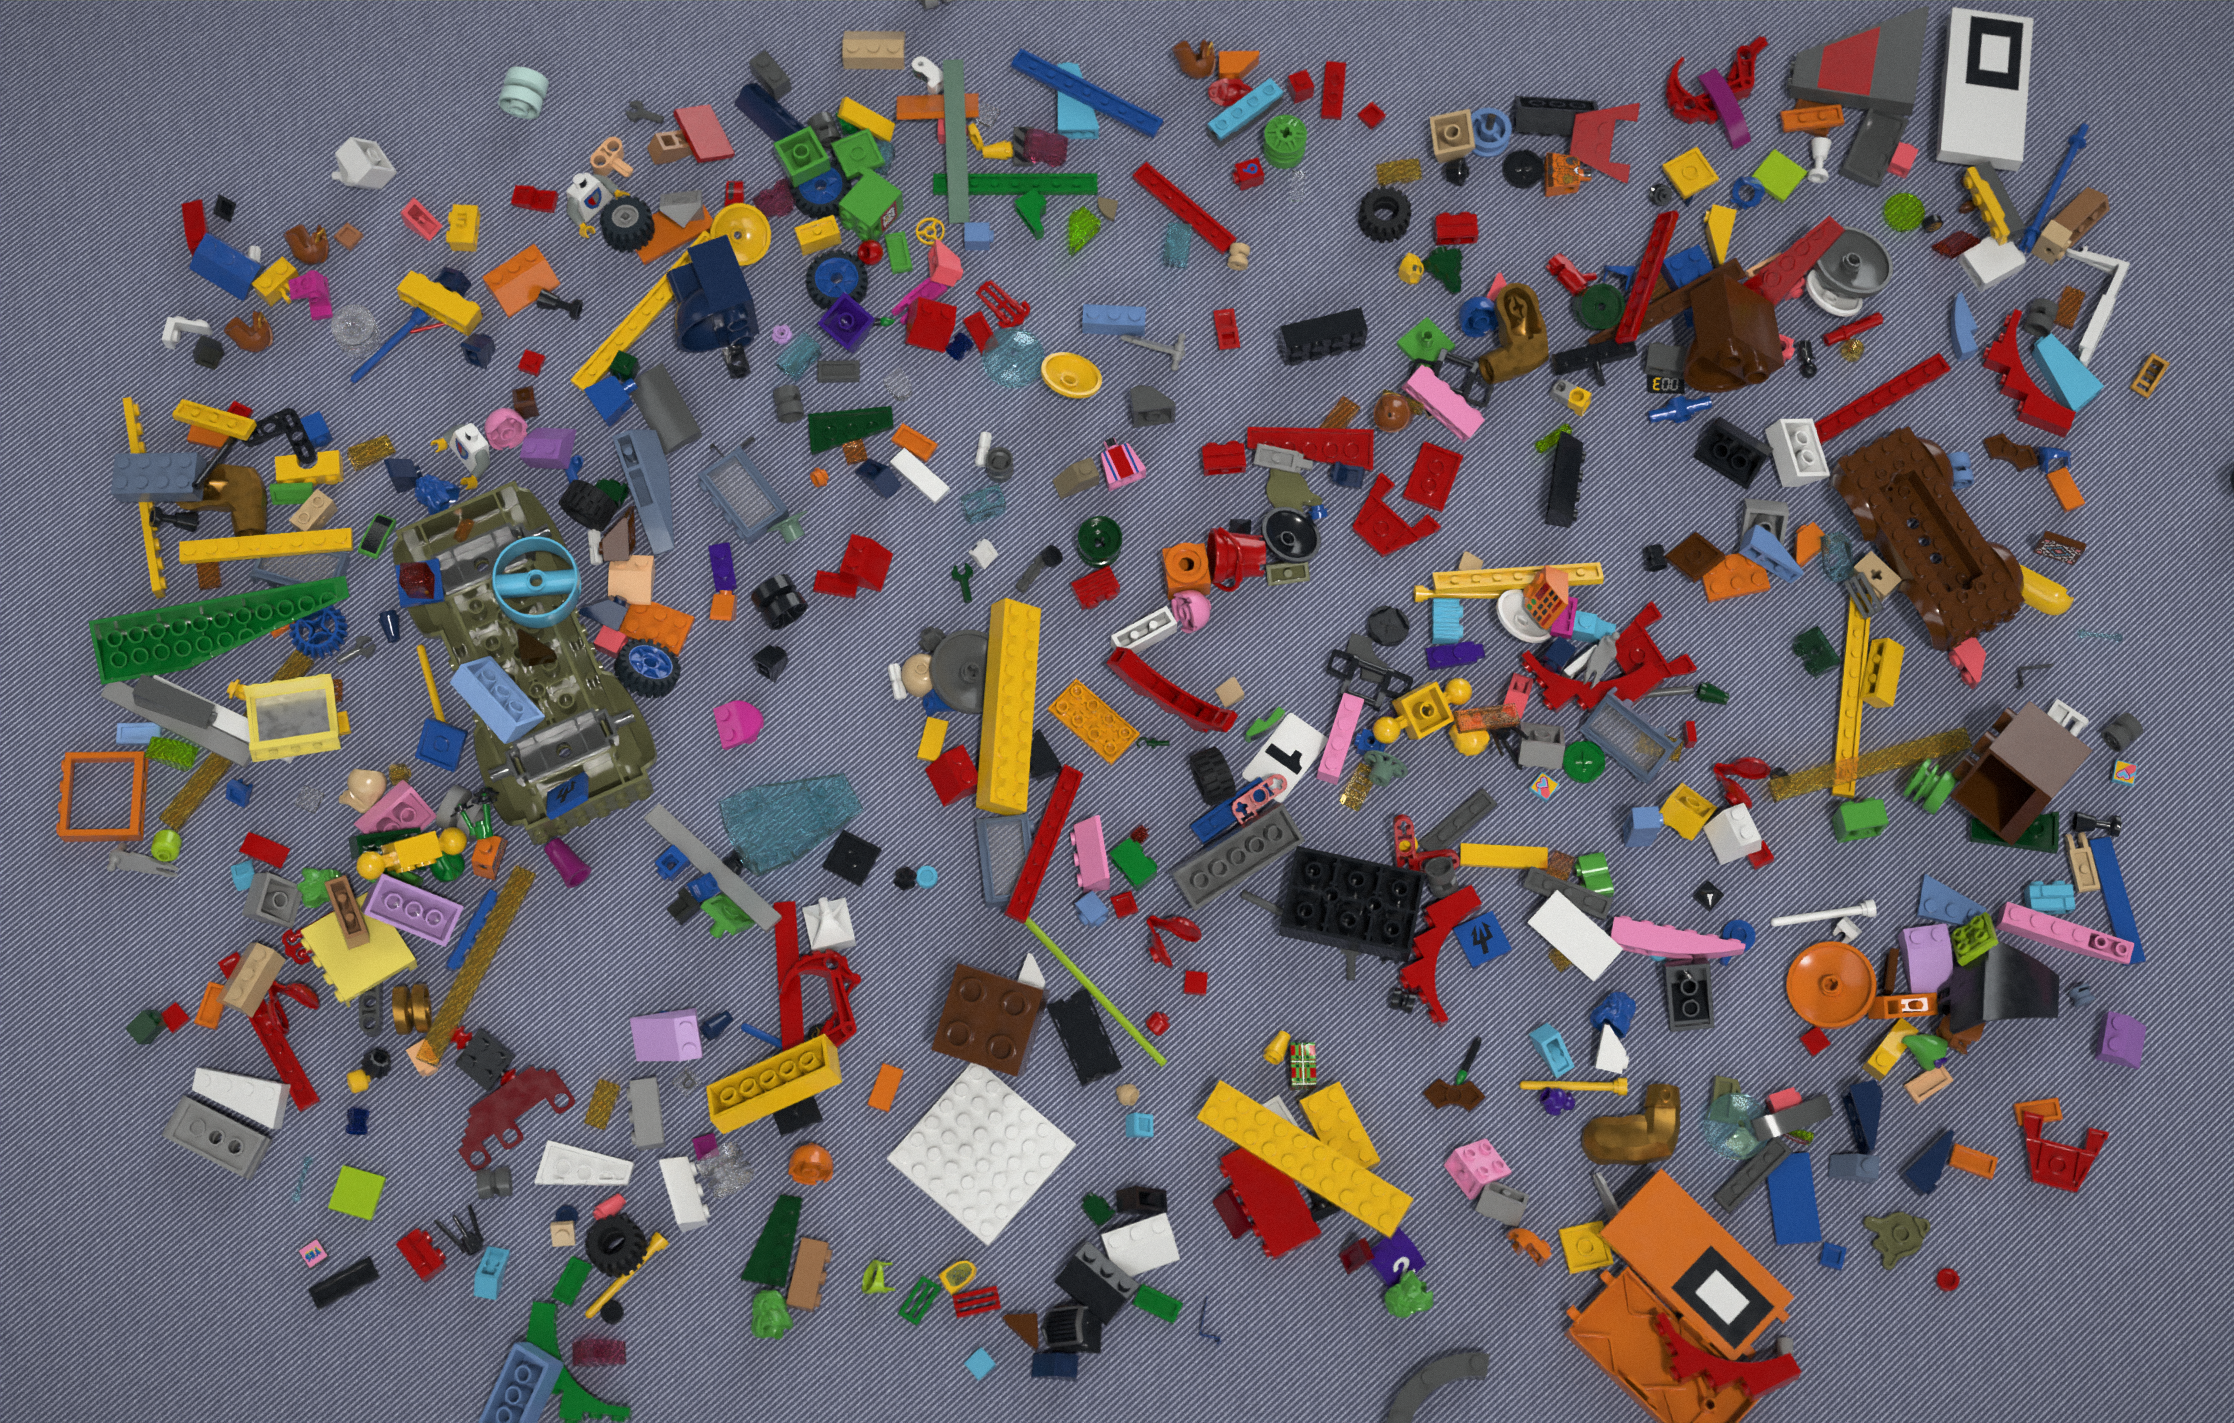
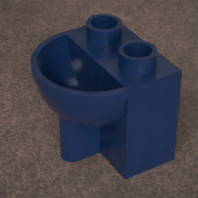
M727 234L687 248L690 263L672 269L666 274L678 304L674 319V337L677 346L685 352L701 353L716 350L727 345L733 346L742 343L743 347L751 344L754 336L760 334L754 302Z

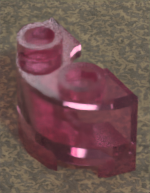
M786 179L778 180L773 190L765 189L753 198L756 208L764 214L767 220L768 217L775 215L781 218L789 214L794 209L793 204L796 203Z

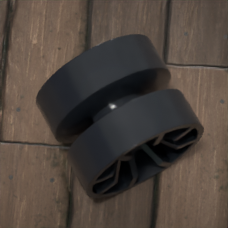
M781 574L767 580L751 595V601L759 612H764L762 617L771 630H779L798 620L808 609L807 602L800 592H796L797 587L788 574Z

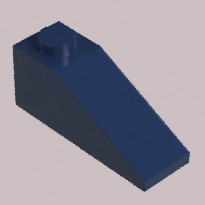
M1952 1129L1900 1177L1918 1197L1924 1193L1929 1195L1938 1187L1935 1182L1940 1179L1955 1133Z

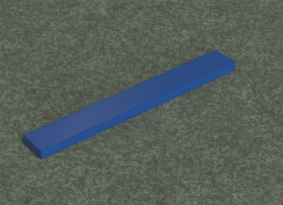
M1020 48L1011 62V68L1153 139L1163 124L1164 119Z

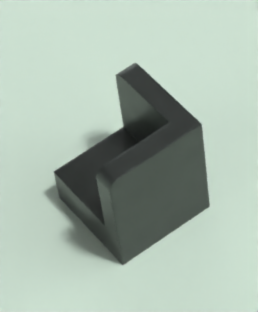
M203 335L200 336L193 350L195 363L213 370L216 369L223 355L221 342Z
M685 887L678 892L679 898L667 908V911L680 925L684 924L701 909L697 900Z

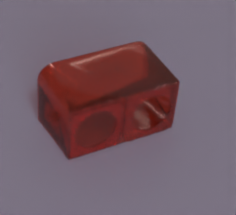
M400 563L399 585L408 597L434 599L435 575L427 563Z

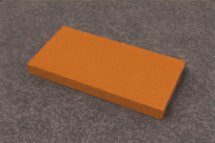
M978 93L965 94L966 118L979 117ZM944 94L897 96L898 120L945 118Z
M704 204L705 219L689 221L684 228L661 211L653 214L655 234H653L652 241L648 240L649 244L646 247L642 246L639 251L635 249L642 263L646 265L694 240L704 230L709 232L713 219Z

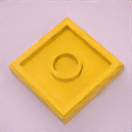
M1698 147L1662 165L1663 171L1683 200L1719 181V177Z
M1602 1220L1558 1230L1569 1275L1614 1264L1609 1245L1596 1235L1604 1227Z

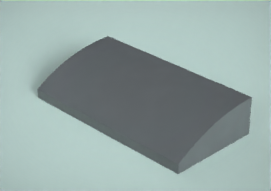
M1870 108L1866 110L1838 175L1864 185L1879 188L1909 119L1899 114L1873 111L1874 109Z
M663 363L648 370L634 380L638 389L630 394L650 430L657 431L665 456L702 437L699 426Z

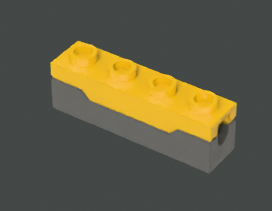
M1988 161L1975 167L1967 168L1963 178L1964 186L1971 192L1973 203L1979 207L1981 217L1985 223L1987 222L1992 238L1996 239L1999 246L2022 238L2026 227L1991 162Z

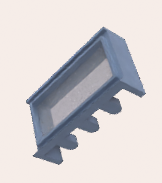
M739 445L733 452L702 473H698V486L703 493H709L713 506L716 509L720 508L722 510V517L728 525L732 523L735 527L734 532L741 541L744 539L748 545L765 534L769 528L790 517L788 507Z
M277 529L274 531L266 530V534L285 533ZM347 551L257 558L252 571L248 575L253 583L258 584L259 580H263L270 587L275 588L277 585L287 586L345 576L351 558Z
M1614 687L1607 692L1604 699L1580 731L1586 739L1600 746L1605 754L1615 758L1621 767L1630 770L1637 780L1648 784L1655 778L1683 740L1679 738L1675 742L1671 741L1665 736L1667 732L1665 727L1660 726L1656 729L1648 722L1650 715L1645 712L1639 715L1632 710L1633 702L1630 699L1622 702L1614 695L1618 690Z
M1028 813L987 819L976 818L986 908L1008 905L1033 840L1031 841V833L1034 832L1033 819L1029 820ZM1041 884L1033 903L1038 902V895H1042Z

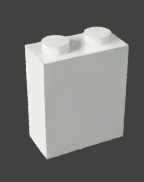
M1992 236L1962 251L1957 260L1980 293L2021 271L2026 263L2024 254L2016 248L2013 241L1999 246L1996 239H1993Z

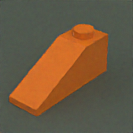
M1937 993L1876 996L1872 1007L1868 1011V1019L1938 1015Z

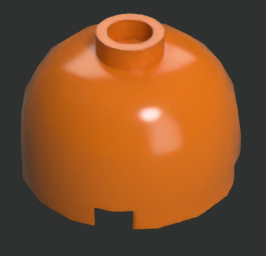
M808 1143L798 1147L792 1153L788 1165V1174L793 1175L792 1179L795 1182L805 1185H817L816 1181L823 1180V1183H826L833 1176V1159L829 1151L816 1143Z

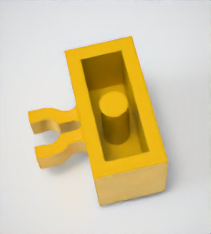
M453 204L452 212L448 214L450 230L446 232V242L449 243L452 251H477L481 218L478 205Z
M282 256L251 284L257 295L270 307L282 297L289 305L291 300L287 295V292L290 293L288 280L299 277V273Z

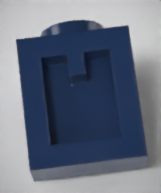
M444 267L434 280V283L438 282L445 289L457 292L462 297L471 286V282L462 271Z

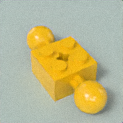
M1454 678L1446 684L1445 692L1442 693L1437 681L1427 682L1393 700L1392 704L1398 717L1395 719L1389 716L1379 718L1373 726L1374 737L1380 743L1390 744L1398 739L1400 730L1404 728L1410 740H1418L1451 723L1455 718L1448 704L1463 705L1467 703L1472 696L1470 683L1463 678Z
M457 827L446 828L442 831L439 838H437L435 831L412 836L380 846L383 855L373 851L363 853L357 860L356 869L359 875L367 880L379 878L385 868L388 871L395 870L396 874L414 870L416 867L437 863L436 858L443 856L441 851L449 855L461 853L466 848L467 837L464 831Z

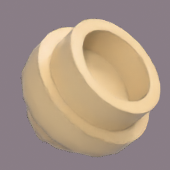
M1124 1084L1117 1087L1118 1101L1125 1106L1134 1105L1138 1100L1139 1090L1133 1084Z

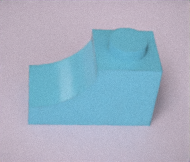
M1576 610L1571 639L1598 644L1603 636L1612 635L1615 632L1616 624L1601 620L1597 617V614Z
M1546 1023L1529 1034L1536 1051L1543 1058L1555 1078L1560 1077L1575 1067L1560 1033L1551 1025Z
M487 1247L475 1274L474 1296L492 1300L497 1299L503 1285L510 1250Z

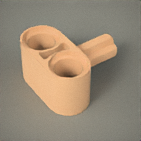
M617 137L606 139L590 158L594 174L607 176L614 169L627 178L633 173V168L622 160L624 158V150L621 140ZM613 148H618L616 151H610ZM598 163H605L602 166H597Z

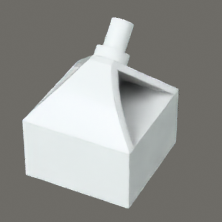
M350 137L335 153L340 172H332V179L340 180L345 185L351 187L382 189L397 172L377 142Z
M822 897L819 899V904L802 908L812 951L820 950L821 953H824L826 949L837 951L856 946L846 898L828 902L826 897Z

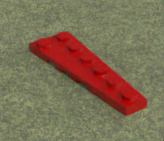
M1828 216L1803 238L1795 242L1792 247L1783 254L1781 253L1767 267L1765 266L1758 274L1742 285L1772 302L1775 308L1846 230L1831 216Z
M1248 427L1247 449L1256 451L1257 444H1264L1298 451L1300 454H1304L1303 459L1331 465H1335L1336 461H1339L1343 465L1364 467L1365 471L1373 472L1374 429Z

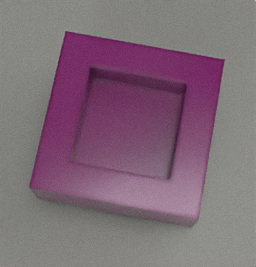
M714 1133L692 1139L698 1162L720 1156Z

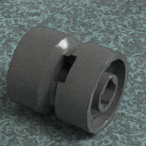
M817 113L807 121L808 127L811 126L824 151L832 149L831 143L841 139L831 113Z
M2044 298L2033 300L2029 311L2030 314L2027 316L2024 325L2025 331L2033 336L2047 337L2051 333L2053 321H2055L2058 314V305Z
M785 385L773 391L779 422L793 423L804 418L805 413L803 404L800 402L801 395L798 386Z
M995 447L986 455V471L992 481L1004 483L1011 479L1013 475V456L1004 447Z
M2124 712L2114 721V724L2111 723L2101 732V736L2113 751L2121 752L2130 745V741L2136 740L2143 734V727L2132 714Z
M1447 857L1431 859L1426 864L1425 871L1432 894L1438 898H1446L1456 893L1459 885L1452 861Z
M509 1166L496 1168L495 1172H492L490 1169L477 1170L476 1181L480 1200L493 1198L495 1194L499 1197L513 1195L512 1175Z

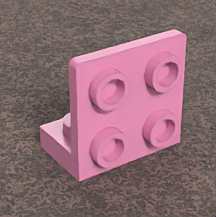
M1487 1139L1455 1149L1444 1164L1446 1170L1469 1200L1476 1198L1485 1184L1509 1176L1512 1172Z

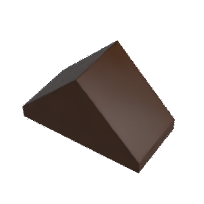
M533 385L512 390L515 411L523 419L540 416Z
M1038 1314L1004 1315L1002 1321L1032 1350L1037 1352L1039 1349Z

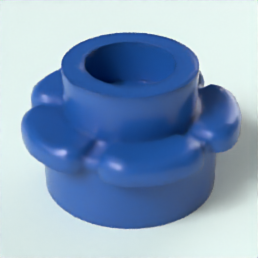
M1324 504L1312 506V511L1308 512L1311 515V519L1328 517L1327 510L1329 509L1324 508Z

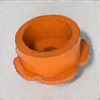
M816 467L815 471L810 473L812 483L817 488L826 486L829 480L827 472Z

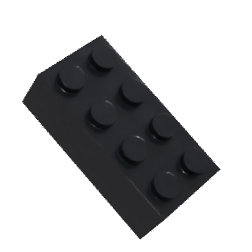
M1359 307L1280 326L1278 344L1284 364L1294 366L1302 363V361L1310 359L1311 361H1316L1323 356H1337L1344 351H1358L1365 347L1368 328L1362 309Z

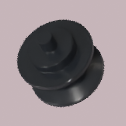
M1656 184L1651 188L1649 198L1654 204L1660 206L1667 205L1672 199V190L1666 185Z
M909 867L896 870L894 884L903 891L915 887L914 880L917 878L915 871Z

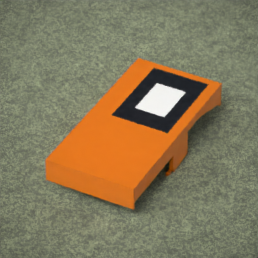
M1662 1168L1657 1170L1596 1234L1649 1284L1647 1287L1673 1313L1678 1311L1698 1327L1711 1340L1710 1344L1725 1360L1736 1361L1742 1353L1750 1360L1756 1354V1351L1750 1345L1776 1317L1782 1324L1790 1317L1784 1308L1793 1300L1794 1296Z

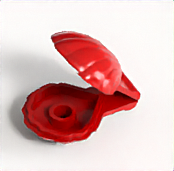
M1748 756L1739 758L1731 764L1717 763L1713 771L1716 780L1722 782L1726 792L1724 797L1732 807L1744 803L1747 809H1751L1753 803L1744 789L1736 781L1726 778L1724 775H1738L1751 780L1764 779L1770 774L1771 768L1762 759Z
M1152 915L1146 921L1152 933L1151 943L1153 946L1149 947V951L1155 964L1161 962L1164 966L1171 969L1173 963L1159 933L1155 932L1154 927L1169 931L1188 942H1198L1202 937L1199 927L1192 920L1182 916H1174L1164 920Z
M274 980L268 990L270 1000L267 1004V1012L263 1013V1018L269 1030L275 1028V1030L283 1035H287L290 1031L289 1022L280 1004L278 993L291 997L300 1004L314 1010L320 1007V1003L315 992L308 986L301 983H290L283 986Z

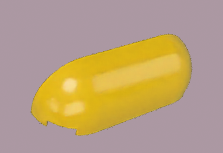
M2019 564L2024 578L2022 593L2025 599L2024 603L2048 615H2060L2071 607L2074 598L2066 594V588Z

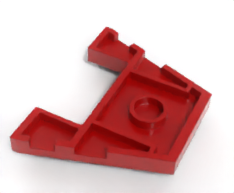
M1640 103L1575 114L1569 156L1578 157L1581 162L1621 182L1628 183L1630 164L1609 162L1616 119L1637 122Z
M1381 472L1352 527V531L1383 558L1438 532L1441 529V525L1427 514L1411 528L1382 501L1395 488V484Z
M1653 601L1647 604L1645 609L1639 613L1628 628L1621 633L1620 638L1616 640L1617 654L1614 659L1625 676L1637 671L1650 661L1661 672L1664 679L1695 673L1697 668L1687 653L1667 663L1645 630V628L1661 620L1663 617Z
M2023 1111L2021 1116L2031 1182L2076 1193L2089 1172L2095 1157L2098 1156L2103 1143L2107 1140L2109 1132L2088 1128L2084 1149L2041 1139L2044 1116Z

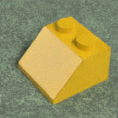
M1681 783L1669 796L1659 813L1663 814V824L1677 830L1683 838L1693 841L1718 807L1684 783Z

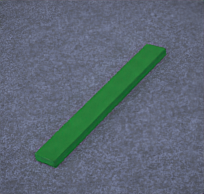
M1097 173L968 174L969 195H1025L1034 188L1038 194L1041 193L1043 195H1097ZM933 174V195H948L947 174Z

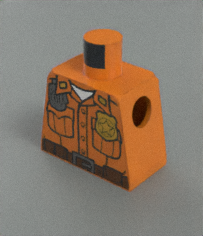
M1551 152L1546 153L1544 160L1545 197L1578 192L1580 181H1591V169H1580V159L1578 157Z
M493 836L477 841L471 859L474 875L496 881L508 845L507 840Z

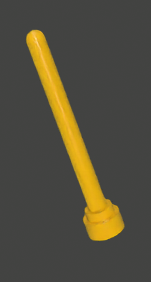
M1414 585L1413 597L1414 602H1423L1428 600V598L1499 599L1508 590L1435 594L1434 590H1428L1423 585Z
M420 644L416 649L435 717L437 720L448 723L444 717L425 646Z
M1617 1078L1613 1082H1520V1088L1523 1090H1544L1550 1087L1551 1089L1561 1088L1563 1090L1613 1091L1618 1096H1627L1628 1089L1627 1078Z
M657 1231L650 1237L652 1239L649 1242L650 1245L645 1249L647 1255L642 1256L643 1264L656 1251L664 1250L670 1244ZM638 1264L636 1267L639 1269L642 1265ZM631 1270L628 1276L621 1274V1278H617L585 1312L586 1318L591 1319L637 1270L635 1272Z

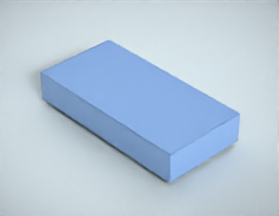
M152 722L117 723L116 744L118 746L161 745L162 727Z

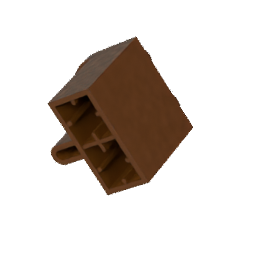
M1724 273L1690 291L1695 337L1687 348L1682 368L1684 380L1690 387L1709 393L1730 392L1750 384L1763 383L1769 379V374L1785 366L1774 304Z

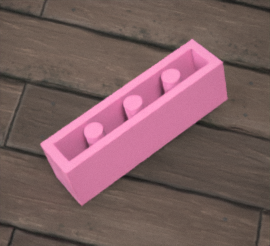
M1421 365L1401 387L1463 442H1466L1485 421L1477 409L1471 408L1466 403V400L1461 395L1455 394L1445 381H1440L1429 367Z
M1346 693L1343 694L1316 779L1337 785L1363 708L1364 699Z

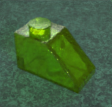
M1084 206L1079 210H1074L1069 216V255L1072 257L1101 231V221Z
M152 736L144 757L186 772L192 768L198 748L178 740Z

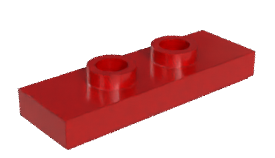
M1326 61L1322 119H1342L1346 63Z

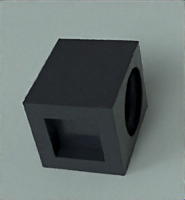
M742 343L722 349L731 379H741L751 373ZM735 361H741V362H742V363L739 364V365H733V364H732V363L735 362Z

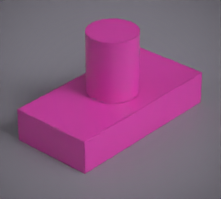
M1568 596V606L1551 625V636L1571 639L1578 598Z

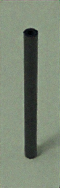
M228 437L192 483L193 489L198 490L238 438Z

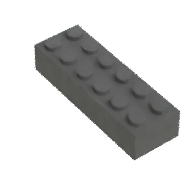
M1277 802L1168 871L1190 909L1196 911L1305 842V839L1284 804Z

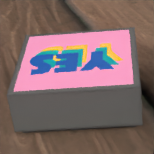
M318 1238L298 1250L310 1270L330 1258Z

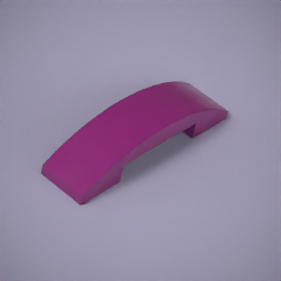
M1714 68L1698 76L1697 78L1705 95L1709 94L1726 129L1724 134L1732 151L1751 142L1743 113L1720 72Z

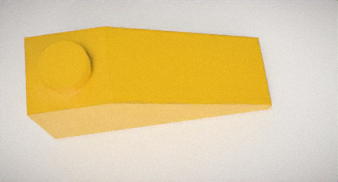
M1713 204L1711 211H1706L1703 223H1707L1705 233L1716 269L1724 264L1737 210Z
M1900 1018L1863 1065L1862 1069L1880 1082L1907 1048V1045L1903 1044L1902 1038L1907 1035H1916L1919 1030L1905 1019Z

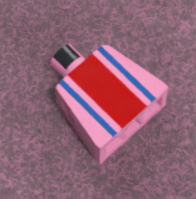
M1109 438L1104 441L1103 444L1107 451L1101 453V465L1108 491L1146 477L1145 466L1128 443L1118 446L1115 438Z

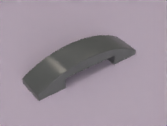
M1822 1094L1806 1100V1102L1750 1121L1756 1140L1760 1142L1832 1116L1833 1112L1827 1094Z

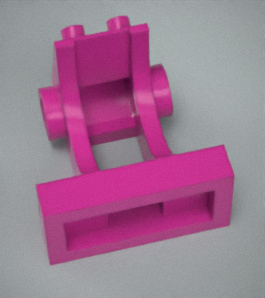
M311 270L306 272L305 275L288 280L291 300L309 299L310 313L313 321L333 317L327 277H324L318 271Z

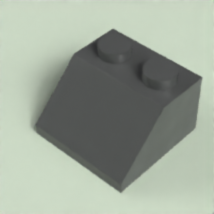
M1138 385L1130 389V411L1133 428L1175 423L1176 404L1173 400L1152 386Z

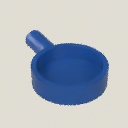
M1734 920L1725 926L1721 939L1728 940L1733 938L1740 940L1741 943L1746 944L1743 952L1745 953L1754 945L1756 934L1754 928L1748 922ZM1732 956L1722 957L1719 963L1727 966Z

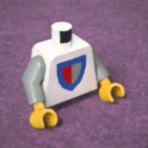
M588 172L576 174L573 177L574 183L566 191L568 197L566 211L575 225L580 227L579 234L584 238H589L586 233L587 229L591 234H595V229L592 226L585 225V223L613 198L612 194H615L616 200H618L617 197L622 195L630 196V194L622 190L619 191L618 186L604 175L594 174L592 176Z
M472 423L454 425L443 434V438L433 440L430 445L438 444V450L435 452L446 450L447 443H449L451 449L472 474L471 477L462 478L461 485L468 484L466 490L475 489L478 486L477 478L480 479L490 465L489 444L478 431V428Z

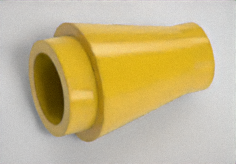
M1003 140L983 146L984 159L1008 160L1013 158L1012 142Z
M1279 1031L1278 1035L1264 1049V1059L1274 1065L1282 1062L1291 1036L1285 1031Z

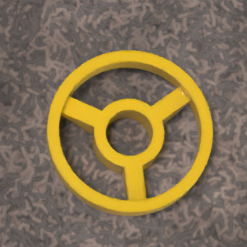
M925 218L918 223L916 236L921 243L933 245L934 241H924L919 235L925 236L928 240L933 239L935 241L937 239L942 241L945 235L944 225L936 218ZM933 221L932 226L926 227L924 231H918L923 223ZM937 223L942 227L943 230L942 235L939 239L936 237L937 232L935 227ZM931 230L934 234L928 235L927 232Z

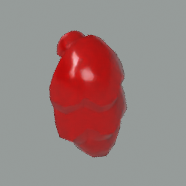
M1224 78L1215 81L1209 86L1208 96L1218 105L1232 106L1253 91V89L1249 85L1244 84L1241 79Z

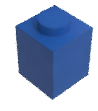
M320 411L300 419L314 448L323 447L333 440Z

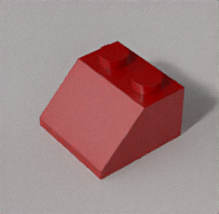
M918 296L909 305L905 343L944 353L955 327L957 307Z
M852 534L839 570L840 582L851 585L856 584L859 587L881 592L893 553L871 538Z
M960 745L942 754L925 769L943 807L977 792L978 772L964 745Z

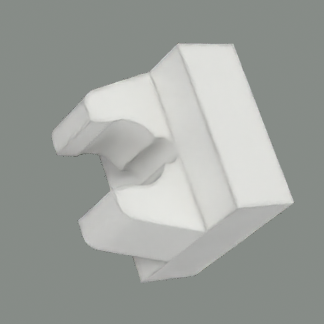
M983 539L976 543L977 547L974 550H970L969 554L979 567L986 569L998 553L990 541Z
M1847 916L1837 924L1833 931L1834 936L1838 935L1839 932H1844L1846 937L1842 943L1846 944L1856 939L1862 933Z

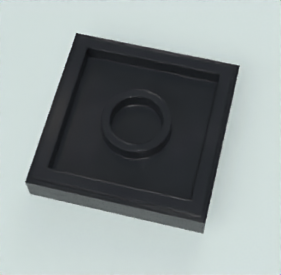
M843 829L822 868L861 888L878 859L882 848Z

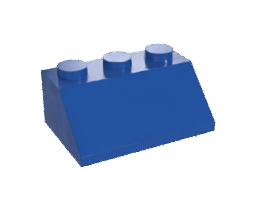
M206 233L195 250L189 269L244 302L253 287L251 283L260 276L265 266L214 234Z

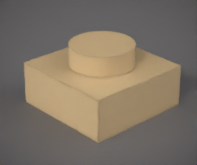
M574 1221L551 1222L552 1247L576 1244Z

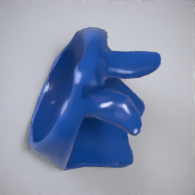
M1740 176L1733 186V199H1730V202L1736 203L1744 210H1747V207H1755L1764 196L1765 189L1763 184L1755 177ZM1743 185L1753 187L1755 195L1752 200L1744 201L1740 198L1739 190Z
M1605 265L1603 267L1605 272L1602 282L1606 281L1608 271L1626 275L1628 279L1625 291H1627L1632 283L1636 266Z
M2044 446L2038 447V461L2041 472L2045 471L2047 474L2049 459L2063 458V466L2071 468V452L2069 450Z

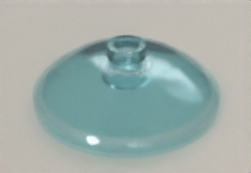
M1017 327L1003 328L992 334L985 343L982 353L983 366L988 376L997 384L1008 388L1024 387L1036 380L1041 373V365L1045 359L1042 344L1031 332ZM1011 351H1017L1018 355H1012Z
M1742 1093L1723 1095L1709 1106L1705 1114L1704 1132L1710 1146L1725 1158L1732 1160L1751 1158L1765 1147L1768 1139L1757 1142L1750 1120L1767 1115L1763 1106L1751 1096ZM1739 1121L1744 1122V1128L1739 1127Z

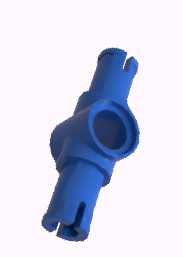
M1685 396L1675 397L1669 400L1665 407L1648 411L1649 422L1652 424L1668 419L1669 421L1673 420L1674 423H1682L1691 419L1694 412L1712 408L1710 396L1694 400L1686 399Z

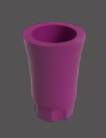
M560 838L553 839L544 848L549 861L556 868L567 888L578 886L590 875L591 867L583 862L569 845L565 844Z

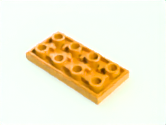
M1077 678L1047 708L1049 713L1111 766L1140 736V733Z

